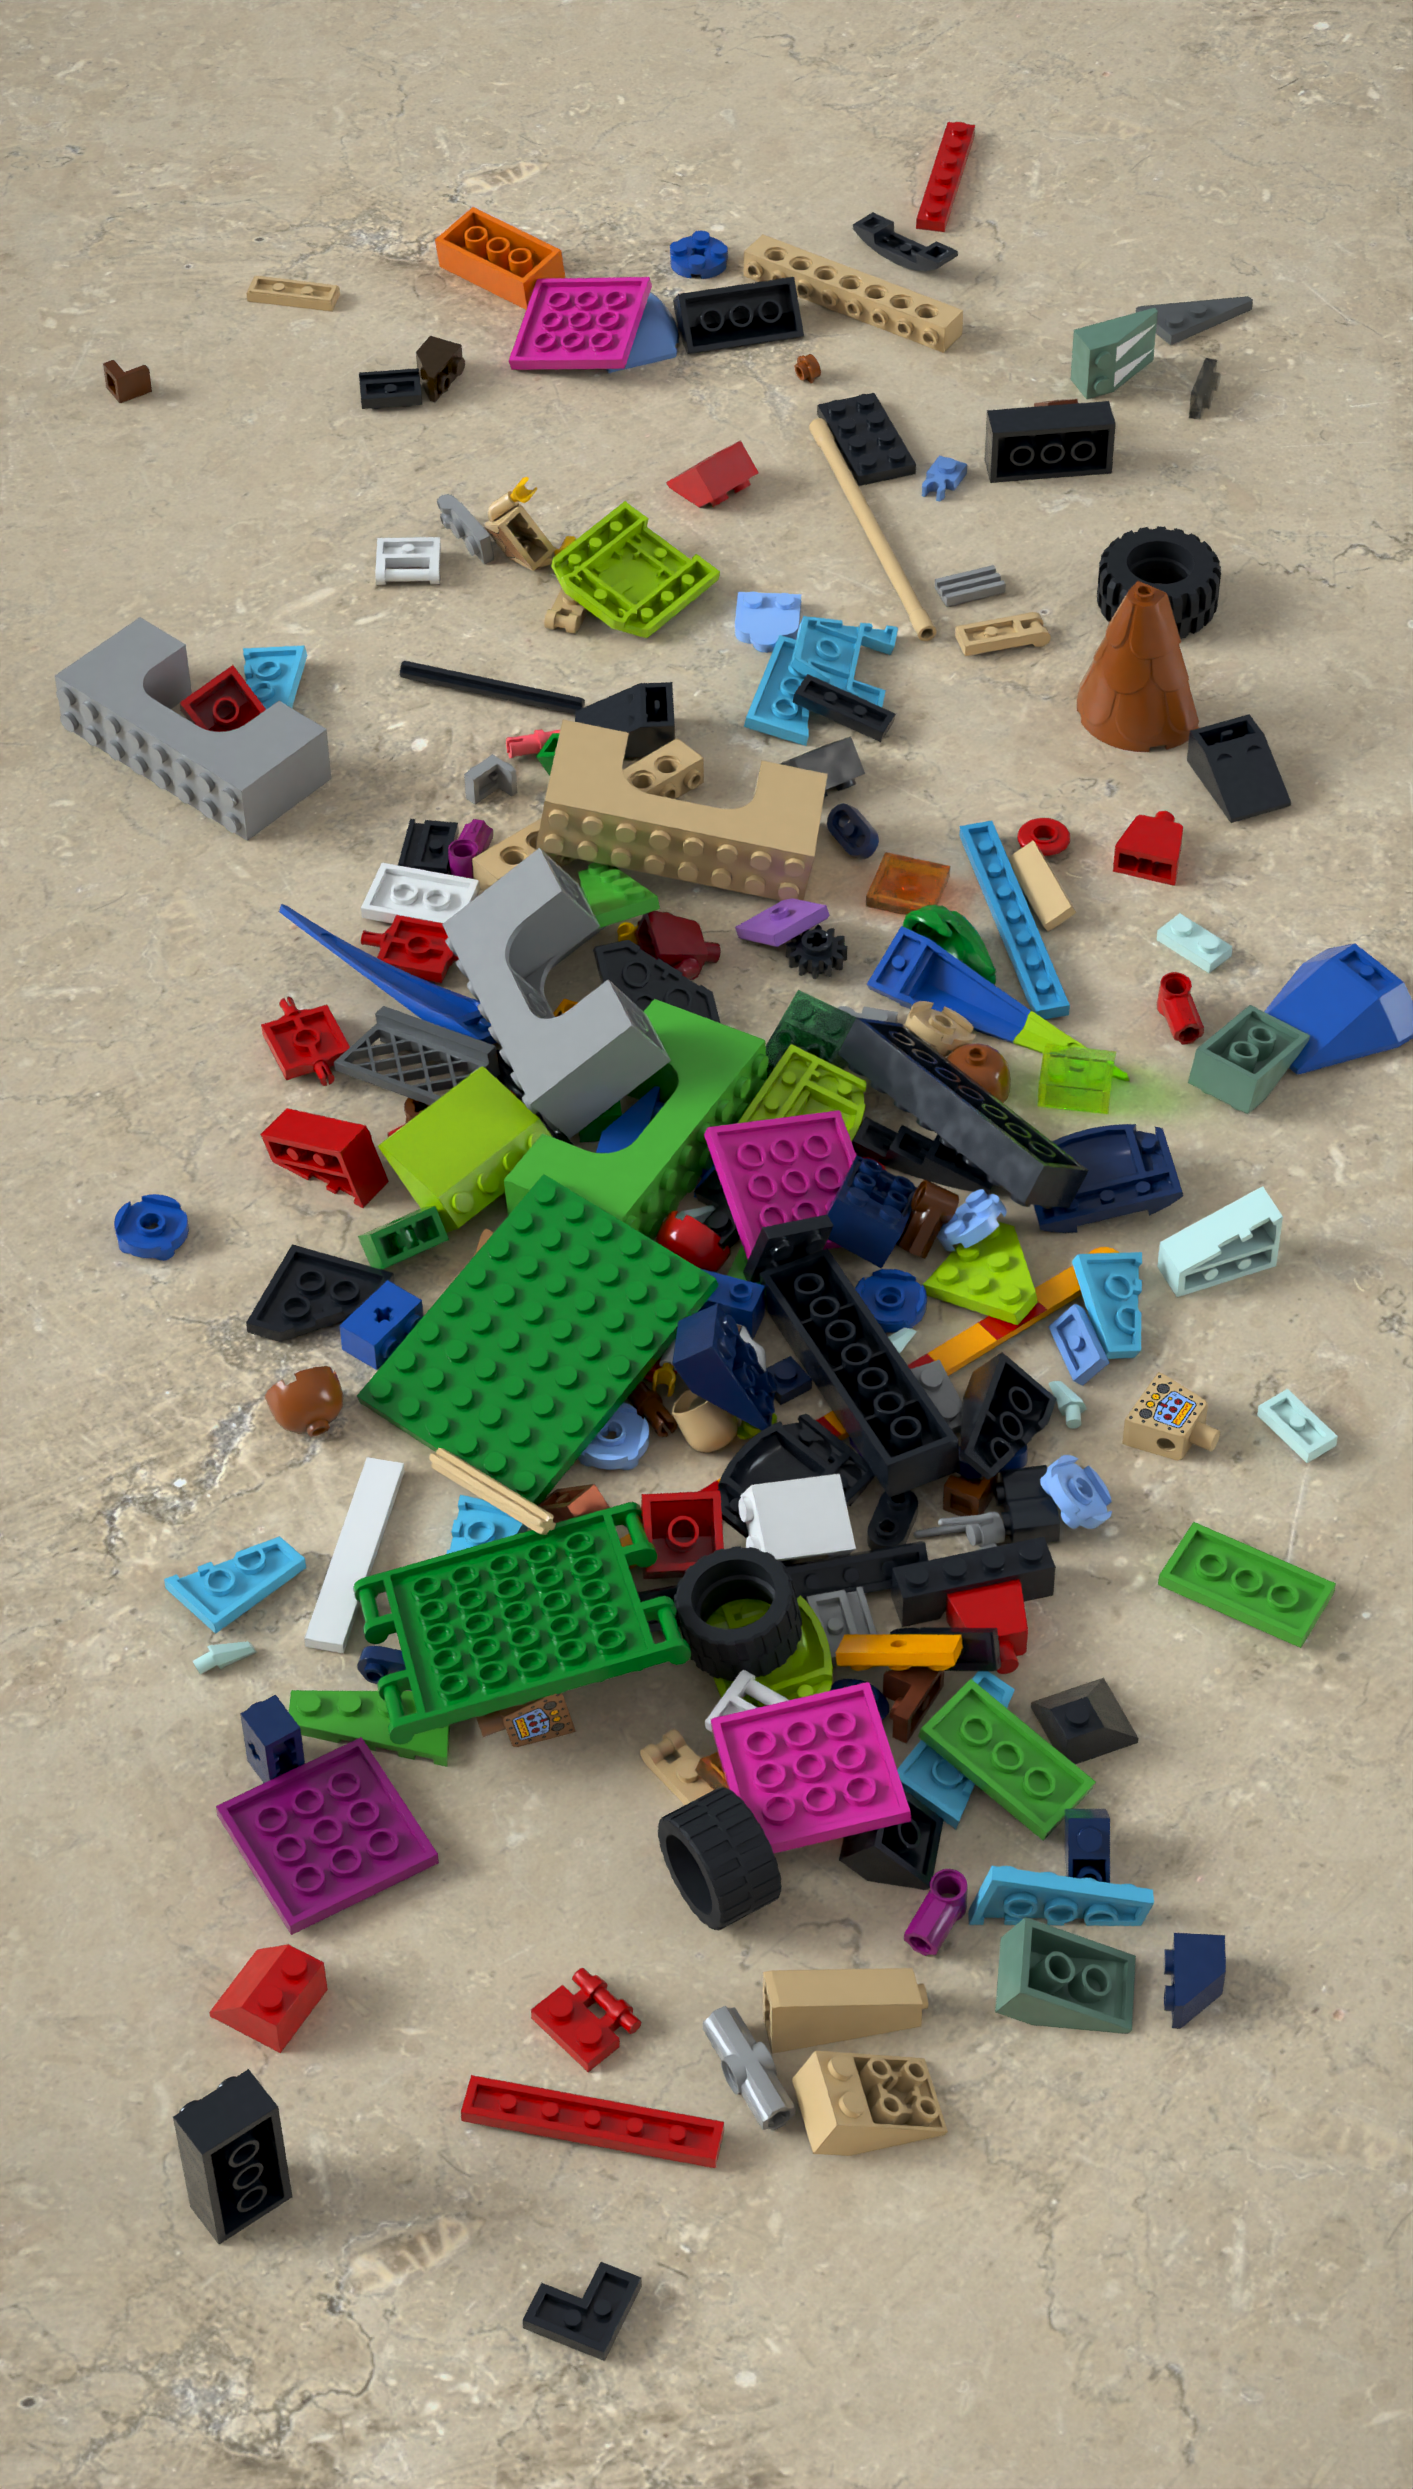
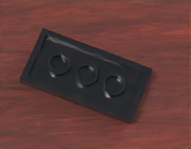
M875 393L861 394L856 397L833 400L817 405L818 417L824 419L828 424L835 443L858 486L916 474L914 459Z

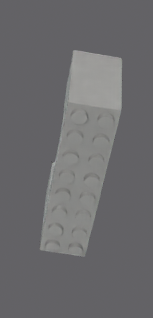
M141 617L55 675L56 695L59 700L61 713L60 720L66 730L79 735L90 745L103 750L114 760H119L138 775H143L154 782L159 788L172 793L183 803L191 805L202 812L207 818H212L231 833H236L247 841L331 780L327 729L281 701L273 704L244 726L225 732L205 730L171 710L192 694L186 644Z
M541 848L534 851L442 924L449 937L445 942L450 950L459 958L456 961V965L469 978L470 981L467 983V987L473 996L480 1001V1004L477 1006L478 1010L491 1023V1027L488 1030L495 1041L503 1048L499 1053L514 1071L510 1074L511 1078L525 1093L522 1097L524 1104L533 1114L541 1113L544 1121L553 1131L559 1129L568 1138L573 1137L671 1061L647 1014L609 979L567 1012L557 1017L554 1016L544 994V984L550 969L559 958L598 929L600 925L578 883Z

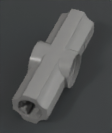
M723 2006L713 2011L703 2021V2030L721 2059V2067L730 2088L735 2094H742L762 2130L771 2129L774 2131L786 2125L787 2121L795 2115V2106L777 2078L776 2067L769 2050L764 2043H756L735 2007L727 2008Z

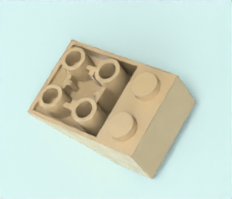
M814 2051L792 2078L813 2154L853 2156L943 2136L948 2132L925 2058Z

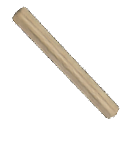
M438 1448L436 1453L430 1454L429 1460L432 1461L431 1467L530 1529L540 1535H547L549 1530H554L556 1523L553 1522L554 1516L444 1448Z

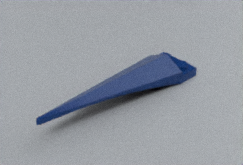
M281 904L279 913L422 1020L489 1044L497 1043L488 1030L491 1027V1023L478 1010L479 1000L437 986L396 968L340 939L290 907Z

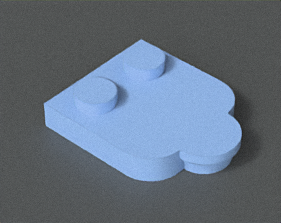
M738 592L735 616L736 638L743 643L753 644L757 651L764 653L774 650L779 635L796 640L800 625L801 594Z

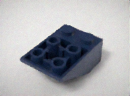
M856 1155L826 1213L834 1225L828 1240L882 1269L906 1226L912 1211V1197L917 1187L909 1179L887 1172L878 1162Z
M717 1303L679 1320L672 1365L691 1392L761 1431L771 1426L772 1415L775 1412L774 1396L777 1391L776 1381L773 1375L768 1370L764 1371L759 1364L753 1346L743 1341L733 1317L729 1314L726 1315Z

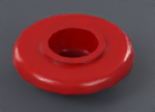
M1036 818L1027 821L1021 826L1017 833V841L1022 848L1031 841H1034L1044 856H1051L1067 849L1070 844V832L1064 824L1057 820ZM1039 838H1047L1049 840H1040Z

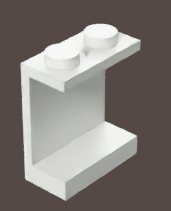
M840 1474L751 1485L740 1495L741 1499L738 1503L739 1515L741 1520L746 1522L749 1535L746 1540V1548L753 1547L762 1552H768L778 1561L827 1554L830 1558L850 1554L856 1549Z

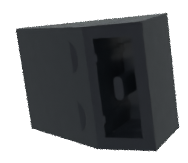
M672 682L639 683L575 711V722L627 732L629 735L624 758L646 757L675 740Z
M1250 714L1190 731L1187 762L1230 823L1291 806V800L1266 737Z

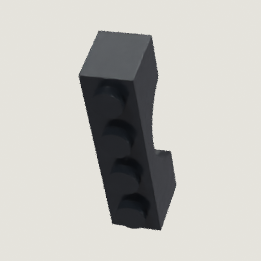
M1039 1537L892 1568L891 1597L901 1626L905 1627L939 1620L946 1611L947 1594L1019 1579L1024 1602L1053 1596L1056 1566L1045 1538Z

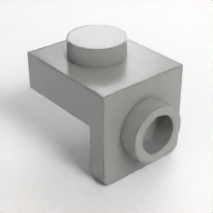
M493 754L464 774L466 799L475 805L498 788L510 796L517 793V774L515 768Z

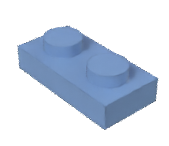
M1077 1304L1072 1305L1048 1326L1074 1382L1083 1386L1109 1364V1360L1083 1307Z

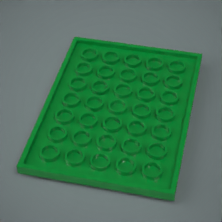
M543 1174L359 1392L357 1398L361 1404L436 1452L438 1448H444L538 1505L547 1497L676 1339L678 1321L697 1313L719 1285L716 1278Z

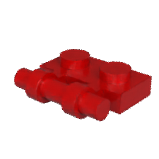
M580 1968L575 1972L572 1980L581 1990L573 1995L564 1985H561L531 2009V2019L589 2072L620 2047L619 2037L614 2031L622 2026L629 2034H633L640 2028L642 2022L633 2014V2007L624 1999L618 2000L607 1990L608 1985L598 1975L592 1976L585 1968ZM595 2002L607 2012L600 2019L588 2009Z

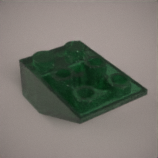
M798 990L766 1045V1056L769 1058L767 1079L790 1044L844 1070L849 1063L839 1056L838 1053L856 1017Z

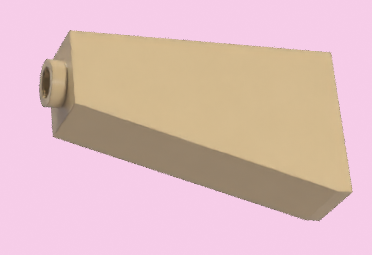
M913 1968L771 1970L763 1972V2020L772 2054L921 2027L922 2010L928 2009L924 1983L917 1984Z

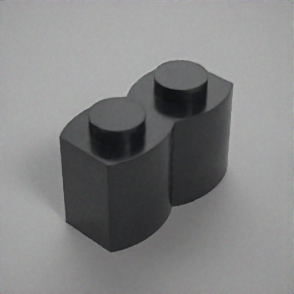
M1046 1465L1000 1470V1482L994 1483L996 1505H1003L1004 1512H1001L1000 1517L1004 1524L1005 1536L1010 1535L1012 1543L1044 1537L1046 1543L1059 1541L1060 1520L1057 1505L1052 1496L1044 1491L1040 1483L1041 1477L1047 1472Z

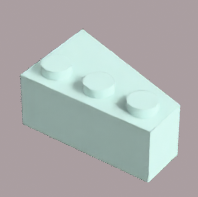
M1262 1186L1161 1241L1157 1267L1176 1297L1275 1267L1277 1264L1283 1216Z

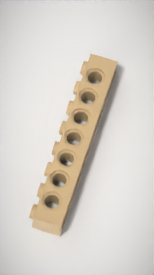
M763 234L744 251V277L757 282L794 277L799 298L942 353L962 336L963 310Z
M676 738L622 771L626 780L638 790L652 795L677 799L704 783V758L680 739ZM541 818L472 858L473 879L479 880V886L483 892L536 851ZM545 852L560 867L568 865L576 859Z

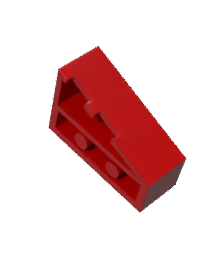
M286 1108L260 1134L273 1163L306 1180L313 1176L327 1183L326 1189L334 1194L341 1190L355 1197L354 1204L361 1208H364L389 1182L372 1141V1135L366 1125Z

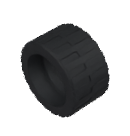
M736 1546L729 1549L722 1548L698 1559L693 1566H690L685 1571V1575L677 1584L674 1604L677 1610L676 1616L682 1637L689 1644L691 1650L690 1659L694 1660L700 1670L709 1673L710 1676L717 1679L722 1678L727 1681H734L742 1670H746L755 1675V1678L764 1677L772 1673L776 1668L784 1665L787 1662L786 1660L796 1651L798 1641L801 1640L802 1618L791 1576L787 1573L785 1565L781 1561L776 1560L772 1554L762 1552L753 1547L742 1548L741 1546ZM756 1599L771 1605L760 1619L744 1627L722 1629L706 1623L718 1608L735 1600Z
M719 1787L661 1817L658 1824V1838L666 1866L681 1896L687 1902L692 1912L709 1928L721 1930L779 1898L782 1888L781 1875L769 1840L750 1808L733 1791Z

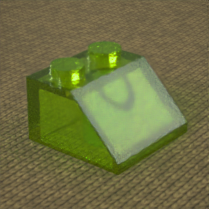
M1046 1044L1039 1078L1038 1107L1109 1114L1117 1051Z

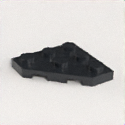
M624 940L594 947L593 952L601 984L609 979L643 1012L654 999L720 1023L712 991L684 977L683 973L661 959H655L641 950L640 946L632 941Z
M292 1244L246 1322L247 1332L283 1342L345 1321L387 1280L394 1283V1273Z

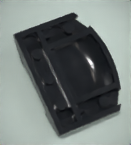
M799 1415V1423L782 1425L781 1421L752 1437L734 1455L722 1474L717 1489L721 1494L722 1519L747 1539L749 1536L747 1525L740 1518L738 1503L741 1499L740 1495L751 1485L840 1474L845 1501L848 1507L862 1494L874 1479L875 1474L862 1456L810 1415ZM799 1558L783 1560L781 1562L785 1566L791 1565Z

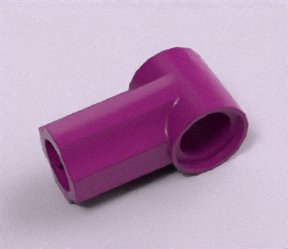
M473 819L472 822L465 824L458 840L449 845V875L473 879L472 858L486 851L493 839V829L484 820Z
M943 1869L936 1872L932 1877L930 1890L904 1933V1941L914 1951L925 1956L936 1955L955 1922L965 1915L968 1885L962 1873L954 1869ZM950 1893L956 1896L953 1898H946L941 1895Z

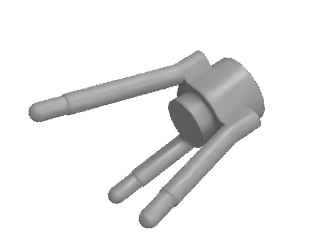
M997 1512L941 1518L938 1521L939 1527L914 1532V1537L923 1538L966 1531L970 1544L981 1547L978 1550L996 1547V1543L1005 1540L1004 1524Z

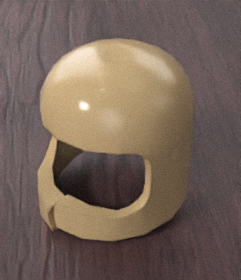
M688 1389L680 1395L672 1408V1415L688 1444L694 1450L703 1453L714 1452L728 1445L738 1431L736 1416L709 1401L690 1410L692 1401L699 1396Z

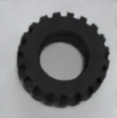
M1157 526L1156 529H1149L1148 527L1139 528L1138 532L1131 530L1124 533L1121 538L1117 537L1112 541L1101 555L1097 588L1098 607L1101 609V613L1106 620L1111 621L1128 591L1137 581H1140L1167 593L1180 639L1186 638L1190 632L1195 634L1203 626H1206L1217 611L1221 579L1220 561L1205 541L1200 542L1198 536L1192 533L1187 535L1181 529L1167 530L1166 527Z

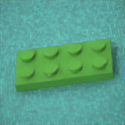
M1196 1522L1192 1523L1161 1571L1158 1579V1585L1300 1648L1334 1595L1336 1583Z
M972 1679L920 1729L918 1734L921 1740L1043 1841L1065 1819V1809H1074L1093 1789L1096 1781Z

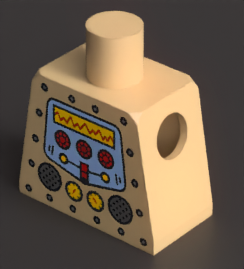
M1158 1372L1125 1418L1122 1444L1178 1461L1185 1457L1193 1444L1208 1451H1213L1218 1443L1221 1432L1206 1425L1208 1403L1205 1399L1165 1374Z

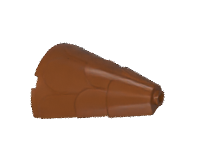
M1137 581L1131 587L1109 622L1106 635L1093 657L1094 660L1079 685L1076 708L1081 716L1082 725L1095 738L1115 748L1134 752H1150V747L1164 746L1168 750L1189 741L1190 731L1199 728V720L1188 682L1189 676L1179 646L1181 640L1166 592L1140 581Z

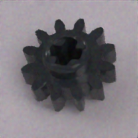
M817 925L814 930L809 931L808 929L802 933V936L798 935L792 938L790 943L786 944V957L789 958L790 968L799 966L800 976L808 972L812 974L813 979H817L819 974L823 973L827 977H832V968L836 970L843 969V961L847 960L848 946H845L844 936L835 937L834 928H830L826 932L822 930L820 925Z

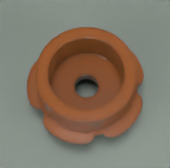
M812 354L798 356L797 364H795V372L801 381L807 379L810 383H813L814 379L821 375L817 359Z

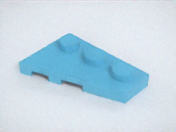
M1142 1252L1078 1254L1072 1260V1264L1090 1322L1107 1358H1135L1141 1351L1142 1313L1138 1310V1295L1142 1292V1280L1139 1279Z
M279 1536L236 1552L235 1557L231 1560L214 1566L212 1562L198 1566V1572L179 1578L176 1574L165 1578L164 1582L165 1588L216 1634L306 1569L305 1558Z

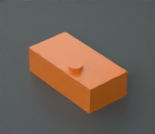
M475 207L468 210L435 239L439 266L525 310L528 307L537 279L565 278L560 249Z

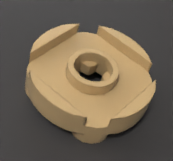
M919 1001L912 1005L904 1026L918 1037L930 1043V1046L942 1056H948L950 1051H954L965 1044L973 1043L976 1034L971 1035L974 1027L959 1013L947 1007H944L942 1012L931 1009L934 1003Z

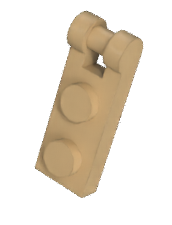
M561 588L552 608L546 612L544 626L556 630L557 627L565 628L566 632L577 634L588 610L564 593Z
M1037 612L959 625L955 629V637L964 656L1029 644L1043 647L1051 639L1047 628L1043 626L1044 622L1040 614Z
M674 1728L662 1736L663 1740L658 1744L654 1745L651 1743L640 1750L641 1758L646 1766L684 1805L719 1787L729 1789L686 1744L683 1736ZM670 1754L677 1759L671 1764L664 1759Z

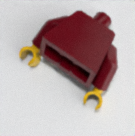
M652 911L643 914L642 919L637 922V926L624 922L617 929L618 942L624 940L632 941L647 954L657 960L658 958L683 973L682 975L689 980H694L699 976L705 962L717 963L720 958L721 948L719 943L704 941L699 923L675 916L669 912Z

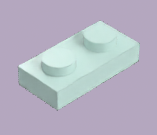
M1181 913L1157 930V941L1208 973H1211L1232 956L1233 946Z
M1289 1389L1284 1390L1258 1406L1257 1416L1306 1463L1334 1448L1337 1444L1338 1436Z

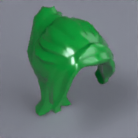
M943 905L924 906L906 915L902 927L932 940L995 985L996 969L985 944L976 929L963 915L957 911H950Z

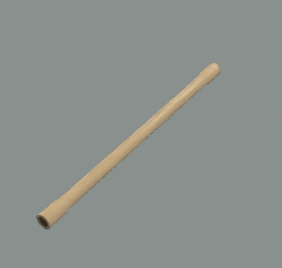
M822 418L814 419L809 425V430L818 447L822 449L909 615V620L921 641L931 640L937 632L934 624L918 600L838 449L828 424Z

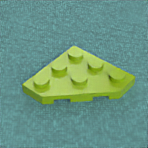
M998 1221L1000 1225L978 1243L964 1248L962 1243H960L955 1248L956 1251L951 1252L925 1281L923 1286L926 1289L927 1296L1018 1325L1038 1303L1037 1295L1015 1227Z

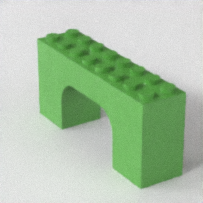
M654 999L645 1009L644 1013L647 1014L671 1061L627 1095L640 1100L654 1086L660 1087V1102H664L665 1105L631 1145L612 1153L590 1152L542 1133L504 1179L508 1215L540 1177L545 1174L654 1240L657 1237L663 1220L670 1212L677 1211L679 1203L684 1196L694 1190L699 1177L703 1174L702 1168L709 1170L714 1164L704 1137L707 1128L738 1123L766 1082L769 1058L766 1056L765 1040Z

